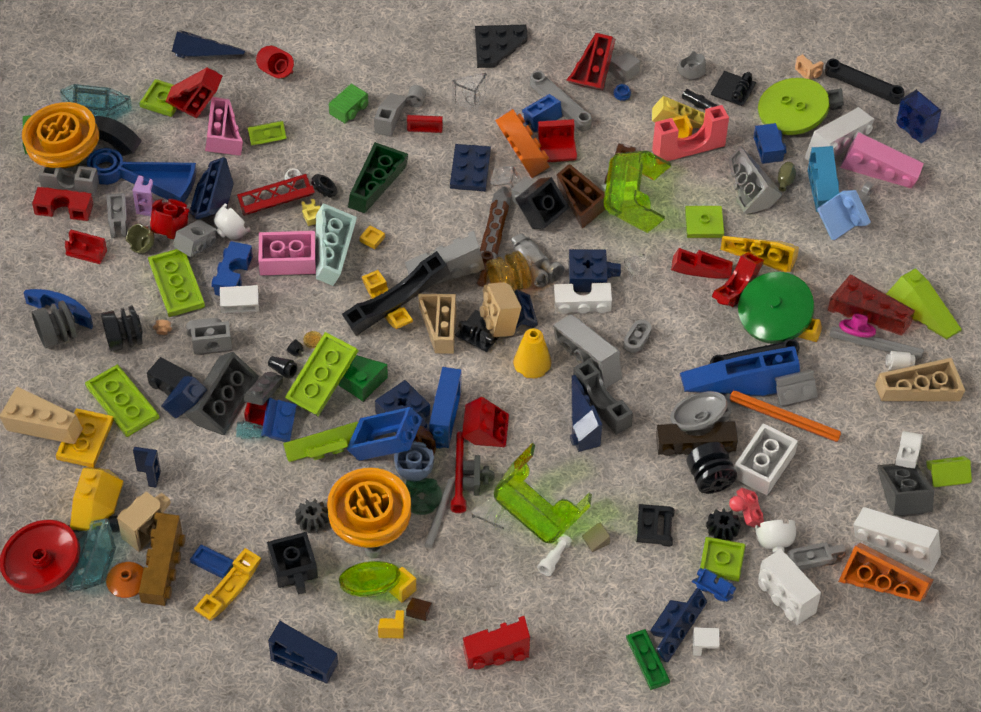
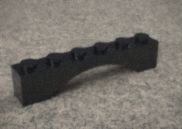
M436 251L422 260L406 278L393 288L375 298L357 303L342 313V316L355 336L386 317L387 314L395 311L418 296V294H421L451 274L448 266Z

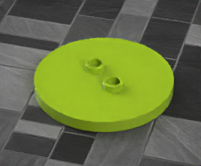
M806 78L785 79L773 84L762 94L758 103L759 117L764 125L776 123L778 130H781L783 135L802 134L816 128L826 118L829 112V97L826 90L813 80Z

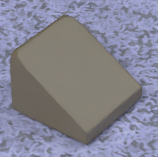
M601 522L582 535V538L592 552L610 544V535Z

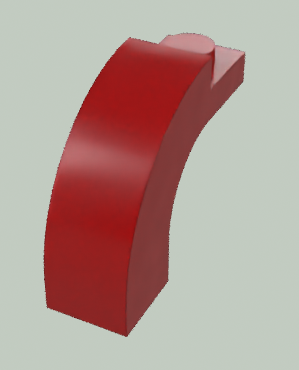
M749 251L741 255L729 280L723 286L714 290L712 297L722 305H729L731 307L737 305L741 293L757 277L764 260Z

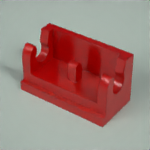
M71 229L69 231V241L65 240L66 256L100 265L107 252L105 238Z

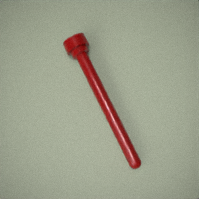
M458 431L456 434L455 496L451 500L450 509L454 513H463L467 507V502L463 497L464 438L462 437V431Z

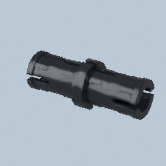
M686 89L682 94V99L692 103L696 108L705 110L717 106V104L707 100L702 94L698 95L689 89Z

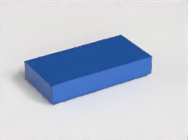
M200 544L190 558V563L222 579L233 568L234 560Z

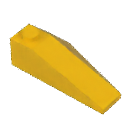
M723 236L720 250L737 256H741L749 251L764 260L762 265L782 272H791L798 257L799 247L783 241Z

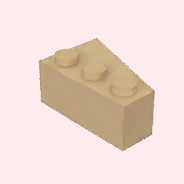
M418 294L419 309L434 352L454 354L456 294Z

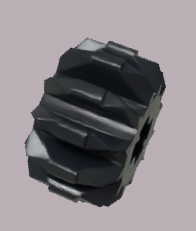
M723 508L722 512L716 509L714 514L710 513L706 527L709 536L714 535L713 538L732 541L733 537L738 536L741 523L739 522L738 515H733L732 510L726 512L725 508Z

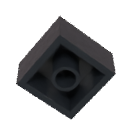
M552 177L538 179L515 198L532 229L546 228L570 208Z

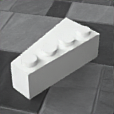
M858 107L815 130L805 159L809 161L811 147L833 146L834 158H837L850 147L858 132L868 135L872 131L874 118Z

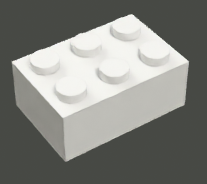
M763 423L735 463L736 480L768 496L794 457L798 440Z
M780 549L762 561L758 578L759 587L771 596L776 606H780L784 610L786 617L790 621L793 620L796 625H799L814 615L817 611L821 592L784 551Z

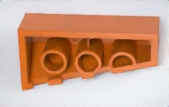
M514 109L495 120L531 178L550 167L547 163L549 157L544 150H539L541 147L536 137L532 139L533 133L528 125L524 127L523 123H525V120L520 113L517 115Z
M859 543L855 545L838 582L853 584L857 587H865L921 602L926 597L933 579Z

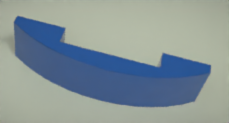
M28 289L24 291L26 304L36 308L55 304L57 309H59L58 302L63 300L74 316L76 324L89 329L93 328L90 313L71 297L43 289Z

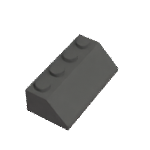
M234 352L219 356L202 384L207 388V391L197 404L184 414L197 426L225 435L244 403V394L256 383L259 375Z

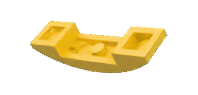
M379 270L362 276V281L371 299L389 290L387 282ZM399 307L384 317L395 329L413 322V319L404 307Z
M244 548L233 561V568L210 595L206 593L196 605L194 611L209 621L216 618L249 582L262 560L261 557Z

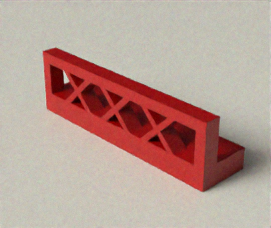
M303 174L237 194L243 216L311 196L315 191L313 185L310 186L307 174ZM303 179L305 188L298 190L293 187L296 181ZM282 185L290 188L288 193L282 195L276 192L278 187ZM266 190L272 193L269 199L263 200L259 198L262 191ZM249 195L255 199L254 203L245 206L242 197Z

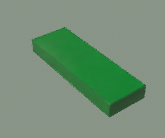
M646 629L626 635V640L650 690L670 684V679Z

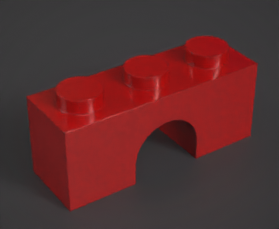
M38 187L32 202L35 215L53 217L54 211L57 208L68 207L70 219L81 221L89 220L94 205L91 193L49 187Z

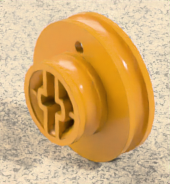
M60 102L48 105L35 112L23 127L22 140L28 156L35 163L49 168L62 167L66 169L81 163L95 149L99 140V130L95 118L88 108L77 103Z
M361 468L351 471L342 476L333 485L328 496V517L332 529L342 540L354 546L373 548L391 543L405 531L410 521L411 498L408 488L399 477L383 469Z

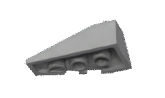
M739 146L728 158L731 175L735 177L736 181L733 184L734 189L738 190L737 203L744 213L748 214L771 208L782 196L775 183L742 146Z

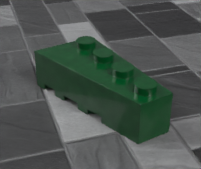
M374 142L350 192L348 208L366 213L406 168L408 153Z

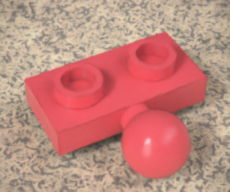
M740 488L736 491L737 496L730 499V508L735 512H743L746 525L754 528L756 525L761 527L760 523H763L764 519L757 494L751 490Z

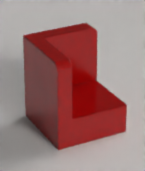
M267 401L263 405L247 402L244 412L246 424L263 426Z

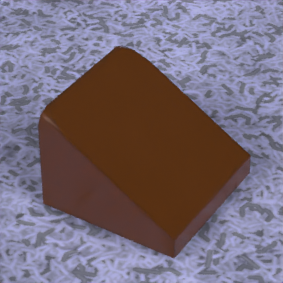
M412 597L406 608V616L426 621L432 602Z

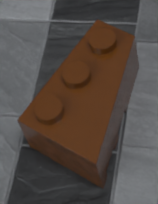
M568 164L556 174L558 187L582 229L609 207L607 194L571 164Z

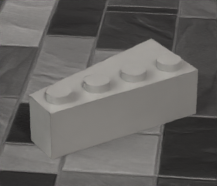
M474 231L469 232L468 237L454 239L453 243L446 247L443 245L437 247L433 252L437 251L451 273L436 284L485 270ZM426 252L405 262L408 275L422 260L433 253L429 254Z
M572 314L553 325L555 339L570 354L574 353L579 364L590 359L600 371L606 388L622 379L620 352L617 347L609 344L604 337H600L592 328L587 327Z

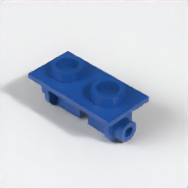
M706 568L698 570L697 575L699 577L692 580L698 589L704 592L709 591L714 594L717 600L722 602L733 599L734 596L732 595L736 590L733 583L722 577L716 583L717 574Z

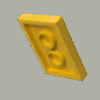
M76 408L74 414H76L83 430L75 444L61 442L55 455L56 460L95 467L114 419L110 415Z

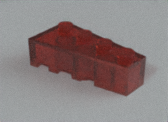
M852 274L847 277L830 297L828 311L842 313L847 318L853 317L854 314L864 315L868 318V324L877 325L880 329L901 336L912 324L915 310Z

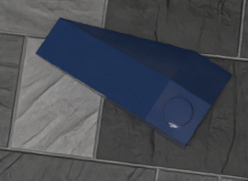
M182 30L177 31L172 48L175 56L184 59L185 56L245 54L244 49L224 43L220 44L212 39H202V36Z
M572 375V434L570 435V441L572 446H576L578 452L601 446L602 422L594 405L590 406L588 395L584 396V389L576 375Z

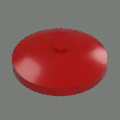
M57 520L32 522L15 532L6 542L0 555V571L2 576L13 589L22 593L35 594L51 590L64 582L77 566L80 558L79 540L73 530L63 522Z

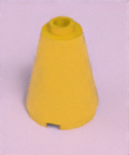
M532 328L524 333L514 356L513 365L515 370L523 374L524 377L535 379L544 376L550 370L552 360L543 333L538 329Z

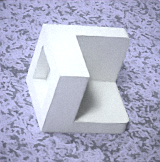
M694 627L693 656H701L702 648H719V628Z

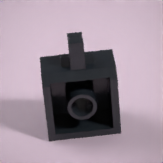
M307 532L268 541V555L278 588L295 584L298 595L306 593L304 581L318 578L317 565Z

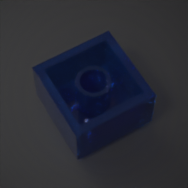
M916 89L901 99L896 123L900 128L908 132L913 139L923 143L936 134L942 110Z

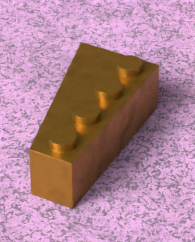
M155 512L156 529L151 531L152 549L147 550L146 565L148 567H144L139 596L141 603L165 606L167 599L171 598L172 587L170 585L171 581L176 579L177 571L175 566L180 563L181 552L179 550L185 544V535L182 533L179 515Z

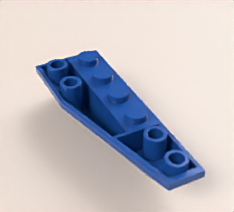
M795 346L704 365L680 372L684 392L701 393L714 391L721 394H731L733 391H737L749 396H767L777 394L775 378L800 372V363Z

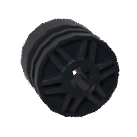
M133 305L128 306L129 315L127 316L124 308H121V317L117 318L113 310L101 313L110 352L123 349V340H127L129 346L133 347L132 338L134 337L137 345L143 344L140 318Z
M710 442L694 449L686 459L688 468L694 476V481L701 493L713 494L723 491L731 486L737 478V472L722 443Z

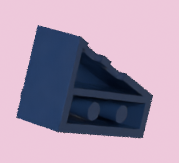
M282 621L278 622L268 640L271 661L326 684L338 665V655L334 650L323 646Z

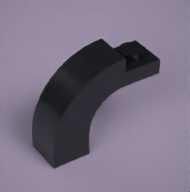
M94 116L100 140L111 144L122 156L133 154L142 140L130 128L115 119Z

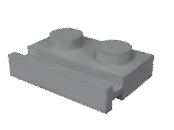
M812 369L775 378L780 406L817 398L816 383L813 376L814 371Z

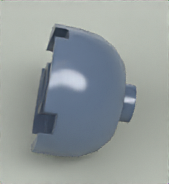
M414 441L410 450L395 453L396 471L407 481L416 482L425 479L432 472L434 466L433 451H430L426 444Z

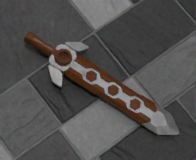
M505 186L493 195L490 214L480 247L485 270L480 271L477 284L482 287L486 285L488 269L500 266L507 258V253L498 254L512 198Z

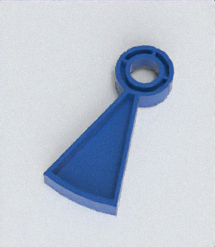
M111 148L97 149L87 158V167L97 168L99 184H113L121 178L135 184L139 175L144 177L143 185H148L149 180L152 179L151 193L166 200L175 199L183 203L187 200L193 189L197 173L196 163L123 162L121 154ZM103 162H110L113 164L109 168L98 167V165Z

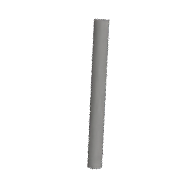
M448 479L424 544L427 548H432L455 486V480Z

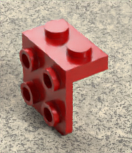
M574 119L538 122L540 151L544 150L549 157L547 162L574 161L577 159L574 140Z

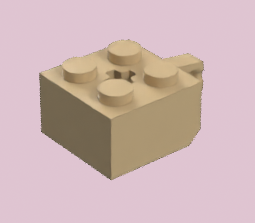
M505 282L484 285V300L482 306H480V315L486 322L487 330L490 331L493 337L514 336L522 307L511 285Z
M147 491L138 496L133 504L127 509L122 510L117 517L121 538L140 552L151 542V531L156 529L155 512L163 513L171 504L170 499L163 493L153 497Z

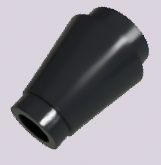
M272 356L268 361V366L285 378H292L297 372V364L294 360Z

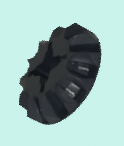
M315 174L311 178V184L314 186V189L323 194L324 197L332 198L337 194L338 190L335 183L327 176Z

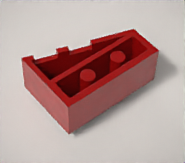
M595 33L583 56L577 62L576 67L566 81L603 91L616 39L613 36Z
M206 67L173 85L165 102L197 118L217 92L223 75Z
M525 616L518 617L519 621L507 625L506 622L500 624L501 628L491 632L485 629L463 637V651L468 669H482L487 665H502L507 661H522L528 658L530 634Z

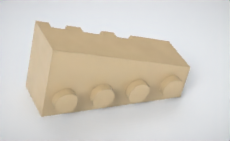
M20 387L15 388L0 414V419L7 431L75 444L83 430L76 414Z

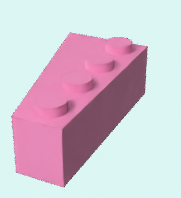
M858 132L846 151L840 168L912 189L919 178L924 163Z

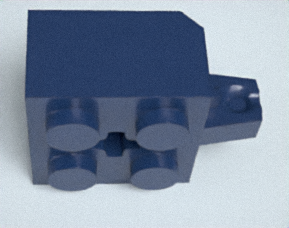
M569 249V284H573L574 292H591L592 283H607V278L619 277L621 275V264L607 262L606 249Z
M406 380L375 400L376 414L411 407L422 418L420 426L427 428V423L424 420L430 415V404Z

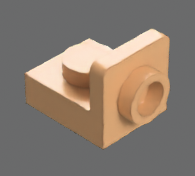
M802 54L797 57L795 69L804 78L812 80L822 74L824 63L820 61L812 64Z

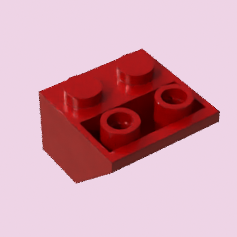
M481 396L465 404L462 437L474 445L506 447L509 414Z

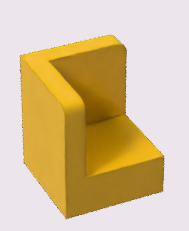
M687 115L672 118L679 130L678 138H686L692 135L693 127Z
M399 568V577L387 587L388 592L403 603L417 590L416 577L405 568Z
M396 610L395 619L380 618L378 625L379 638H404V610Z

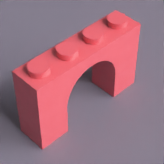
M723 105L705 109L702 127L695 134L686 138H678L679 130L672 118L655 122L652 151L658 163L724 147L729 116Z

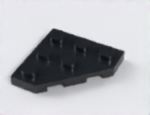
M527 25L475 26L477 68H495L503 58H507L516 51L518 46L527 42Z

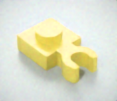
M311 199V204L309 205L303 201L301 203L302 213L307 225H316V214L320 209V205L316 206L314 199Z

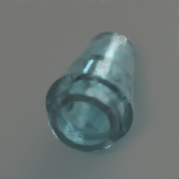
M244 420L242 422L237 421L236 437H240V440L264 438L261 436L263 426Z

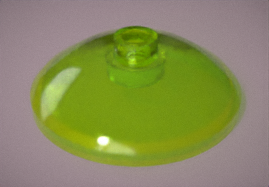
M368 561L346 569L339 577V585L344 592L351 596L373 598L392 590L399 583L401 575L399 568L392 563Z

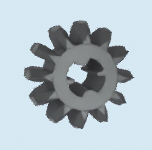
M306 499L305 504L300 503L299 509L295 511L296 524L300 525L301 530L307 529L308 533L312 529L318 533L319 528L325 529L326 523L329 521L328 508L324 507L323 501L317 503L316 499L313 502H309Z

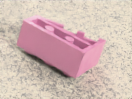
M211 98L205 151L241 155L243 141L240 138L239 128L234 119L235 115L230 99Z

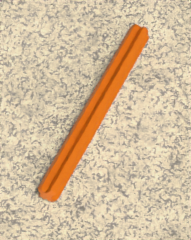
M733 391L730 395L731 402L834 442H838L841 436V432L743 393Z

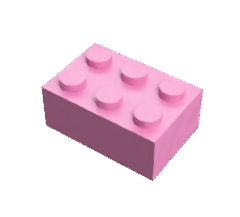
M315 231L259 232L258 263L260 275L316 274Z

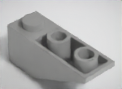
M390 93L380 104L374 117L375 133L392 137L405 106L406 96Z

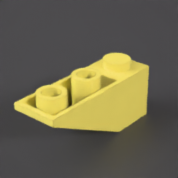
M665 96L652 108L653 122L687 115L693 128L700 129L704 123V112Z

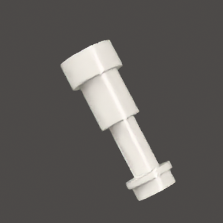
M562 534L557 539L558 544L555 549L551 550L547 557L542 559L537 566L540 573L546 576L552 575L555 565L561 558L560 554L564 548H569L572 540L569 536Z

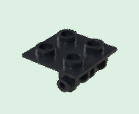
M724 71L711 95L744 106L756 82L752 81L753 77L750 72L744 73L741 77Z
M477 310L472 313L467 321L461 320L458 327L460 329L455 334L456 337L485 352H488L499 338L493 337L490 331L487 330L486 322Z

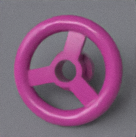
M854 314L852 319H845L839 323L842 331L853 336L869 338L876 335V329L868 324V318L861 314Z

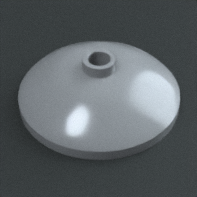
M714 391L693 394L683 399L674 407L670 415L672 424H677L683 431H698L708 428L724 415L727 409L726 398L721 393Z

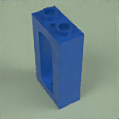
M442 367L429 422V431L434 436L436 448L439 449L449 448L462 392L461 369Z
M411 407L360 418L347 450L358 461L408 451L417 434L422 418ZM397 432L396 436L373 440L376 436Z

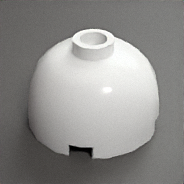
M224 204L217 211L214 218L215 225L218 228L216 232L222 238L226 236L231 240L240 239L251 229L249 226L245 228L243 226L245 221L231 207L227 210V204Z
M773 520L760 523L761 527L756 525L758 542L765 549H772L773 553L780 549L785 552L784 548L791 546L796 538L795 521L788 520L789 524H783V520Z

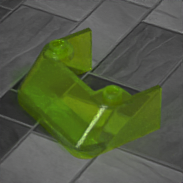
M646 150L615 154L609 161L604 197L605 209L610 214L649 233L665 220V216L650 209L651 201L649 196L640 191L641 177L643 174L652 180H656L672 164Z
M532 443L510 465L495 487L494 499L540 540L550 544L554 543L591 507L592 494L589 492L576 506L567 499H561L552 506L524 481L530 472L527 462L534 455L535 444Z

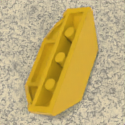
M83 468L73 497L70 528L73 530L92 531L96 525L113 515L123 487V480L109 469Z

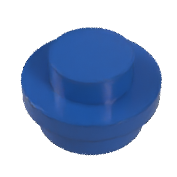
M619 84L614 89L613 95L616 99L624 101L630 98L631 90L627 85Z

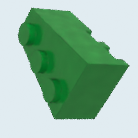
M356 355L338 385L364 402L388 378V366L385 363Z

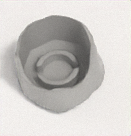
M692 51L690 56L682 59L677 66L681 76L688 79H696L704 75L706 72L704 55Z

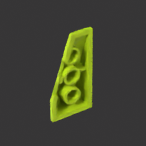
M916 268L901 276L884 295V298L895 310L900 313L904 312L911 316L912 320L916 322L918 320L925 324L929 330L945 339L954 336L962 330L930 282Z

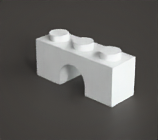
M592 283L591 292L588 295L576 294L573 290V284H554L555 313L585 314L587 312H611L612 295L610 283Z

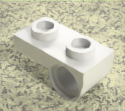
M902 432L895 465L915 469L922 447L923 434Z

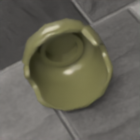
M135 224L128 230L126 241L131 245L130 249L132 251L143 254L148 252L154 245V233L144 225Z

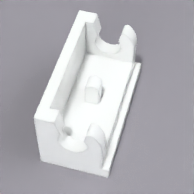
M258 285L220 287L221 312H258Z

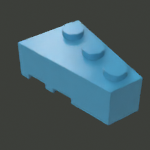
M833 146L811 147L807 172L816 212H818L817 208L839 194V181L837 179Z

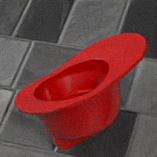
M272 45L261 48L257 53L256 63L263 72L278 79L293 74L294 60L289 53Z

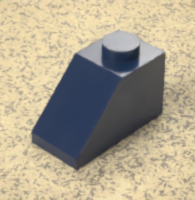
M184 376L161 407L176 419L196 405L207 391V388L195 377Z

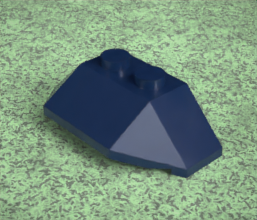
M225 157L210 161L209 168L203 173L197 183L189 213L196 219L216 215L217 211L224 204H227L228 208L234 183Z

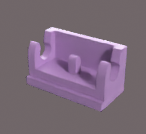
M138 175L132 190L136 214L151 216L152 204L155 202L152 199L151 193L153 181L150 179L148 185H143L144 177Z

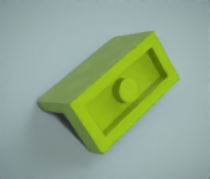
M281 120L246 127L251 146L287 139L284 123Z
M965 456L926 461V467L931 471L933 487L972 482L971 461Z

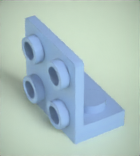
M856 190L842 191L817 208L831 240H836L854 226H866L871 223Z

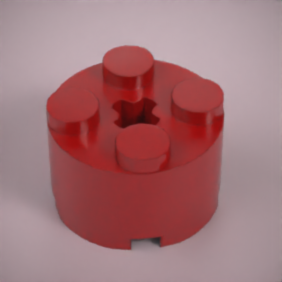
M162 199L155 201L152 204L150 229L155 234L166 235L169 239H175L176 231L186 227L188 224L189 208L187 209L185 203L175 199H168V202H162Z

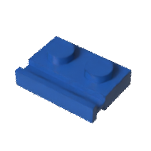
M269 398L267 400L261 436H267L282 442L290 441L297 404Z

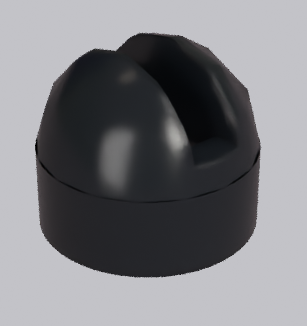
M297 339L293 340L287 348V352L293 356H299L301 354L298 351H303V345Z

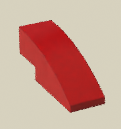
M678 248L673 255L671 270L691 276L725 279L731 277L733 262L698 250L695 254Z

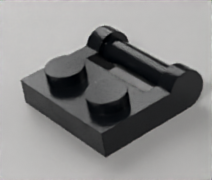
M639 504L636 542L661 544L667 547L672 546V517H674L675 509L670 506ZM659 515L664 516L663 535L657 534Z

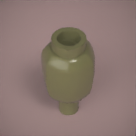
M785 162L779 169L777 179L780 184L779 190L782 192L786 191L787 186L791 185L796 177L795 165L792 162Z

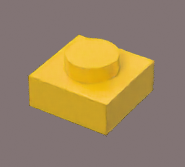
M369 225L359 237V241L375 250L384 240L385 233Z

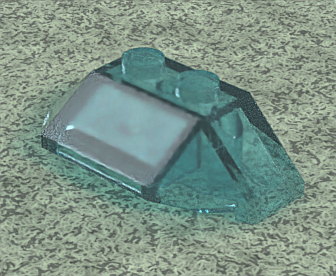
M73 84L60 90L62 102L83 105L92 112L93 116L116 119L132 110L130 96L123 95L111 88Z
M107 518L91 521L88 526L90 529L80 538L79 561L74 571L64 581L67 591L85 590L105 582L116 550L110 522Z

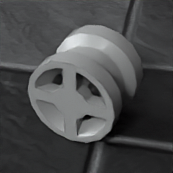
M419 85L411 86L406 97L408 105L421 107L426 96V90Z

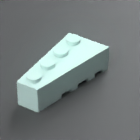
M324 203L316 214V279L333 286L341 275L357 217Z

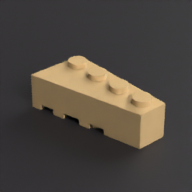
M952 358L880 373L875 383L881 401H960L965 392Z

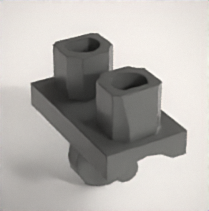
M475 455L474 460L463 461V474H474V477H463V490L474 491V496H480V481L485 486L489 485V482L494 480L495 473L489 470V466H484L483 470H480V455Z

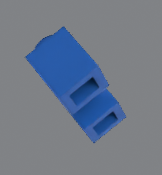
M230 241L228 248L224 249L223 261L219 262L217 276H214L212 279L215 295L220 296V287L242 286L241 274L234 273L233 271L238 269L248 271L253 258L252 245Z

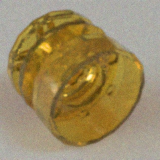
M516 250L512 254H506L504 260L502 257H496L487 261L486 268L490 283L505 282L511 285L513 291L514 288L521 291L523 288L531 287L532 279L529 266L520 251Z

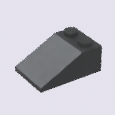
M895 464L877 465L886 501L893 515L904 516L906 514L933 512L934 490L917 464L915 469Z

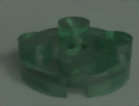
M425 478L421 481L406 482L411 498L412 513L417 515L430 514L439 506L442 491L435 479ZM424 493L427 496H424V499H420L417 495Z

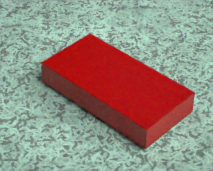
M407 115V131L443 133V116Z

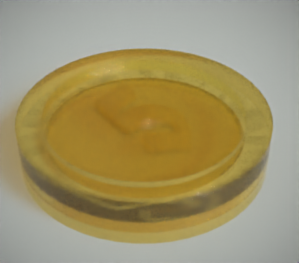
M316 331L306 333L303 338L305 346L315 348L322 335Z

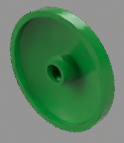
M770 272L758 276L744 288L739 298L738 313L744 329L752 337L765 343L775 344L788 339H795L808 328L814 315V299L807 284L799 277L786 272Z

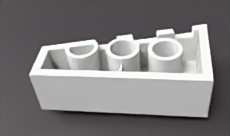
M865 507L862 508L853 524L855 537L929 572L933 571L941 556L939 530Z

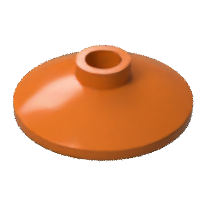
M122 562L115 565L106 577L108 590L113 595L121 598L136 596L139 594L144 568L134 562Z

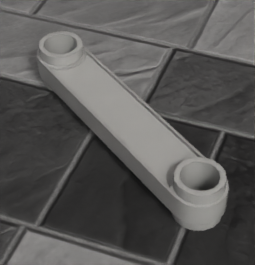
M534 71L531 74L530 85L543 97L551 94L561 101L562 114L567 119H574L575 126L579 130L586 131L590 129L592 125L590 113L582 109L549 80L543 72Z

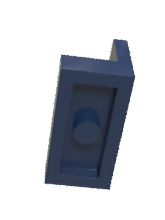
M518 289L515 290L514 293L522 307L516 329L522 324L531 328L536 327L538 322L530 295Z
M134 447L133 454L137 472L146 473L148 486L156 488L161 473L157 450Z

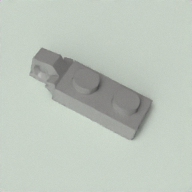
M825 542L788 550L787 555L802 570L837 562V559L845 557L846 550L844 544L832 546V544Z

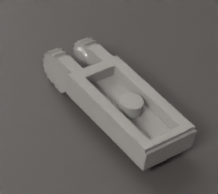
M125 193L107 195L108 224L111 238L116 236L115 226H121V234L123 237H126L127 209Z

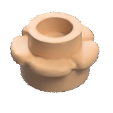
M156 320L153 329L159 335H167L172 330L171 322Z

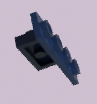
M696 588L687 603L670 600L650 631L653 636L663 638L657 647V651L664 662L668 663L707 604L701 589Z

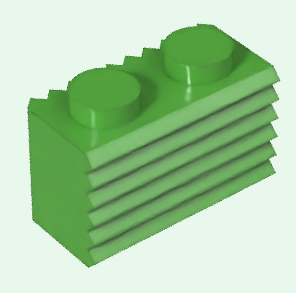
M350 83L343 92L341 91L336 98L329 102V114L344 124L349 120H353L361 109L364 110L368 106V93Z

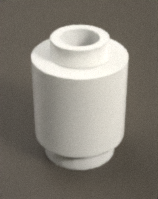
M891 351L886 356V366H889V370L915 366V355L910 354V352Z

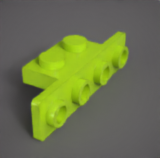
M352 422L283 443L287 460L291 462L305 457H313L314 460L324 458L325 454L332 452V454L344 452L343 448L348 447L358 422Z

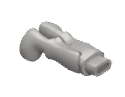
M521 233L511 239L517 255L526 264L528 271L532 273V282L535 286L544 287L548 284L549 280L553 283L562 276L565 270L564 266L559 262L550 264L548 257L542 253L538 245L529 237Z

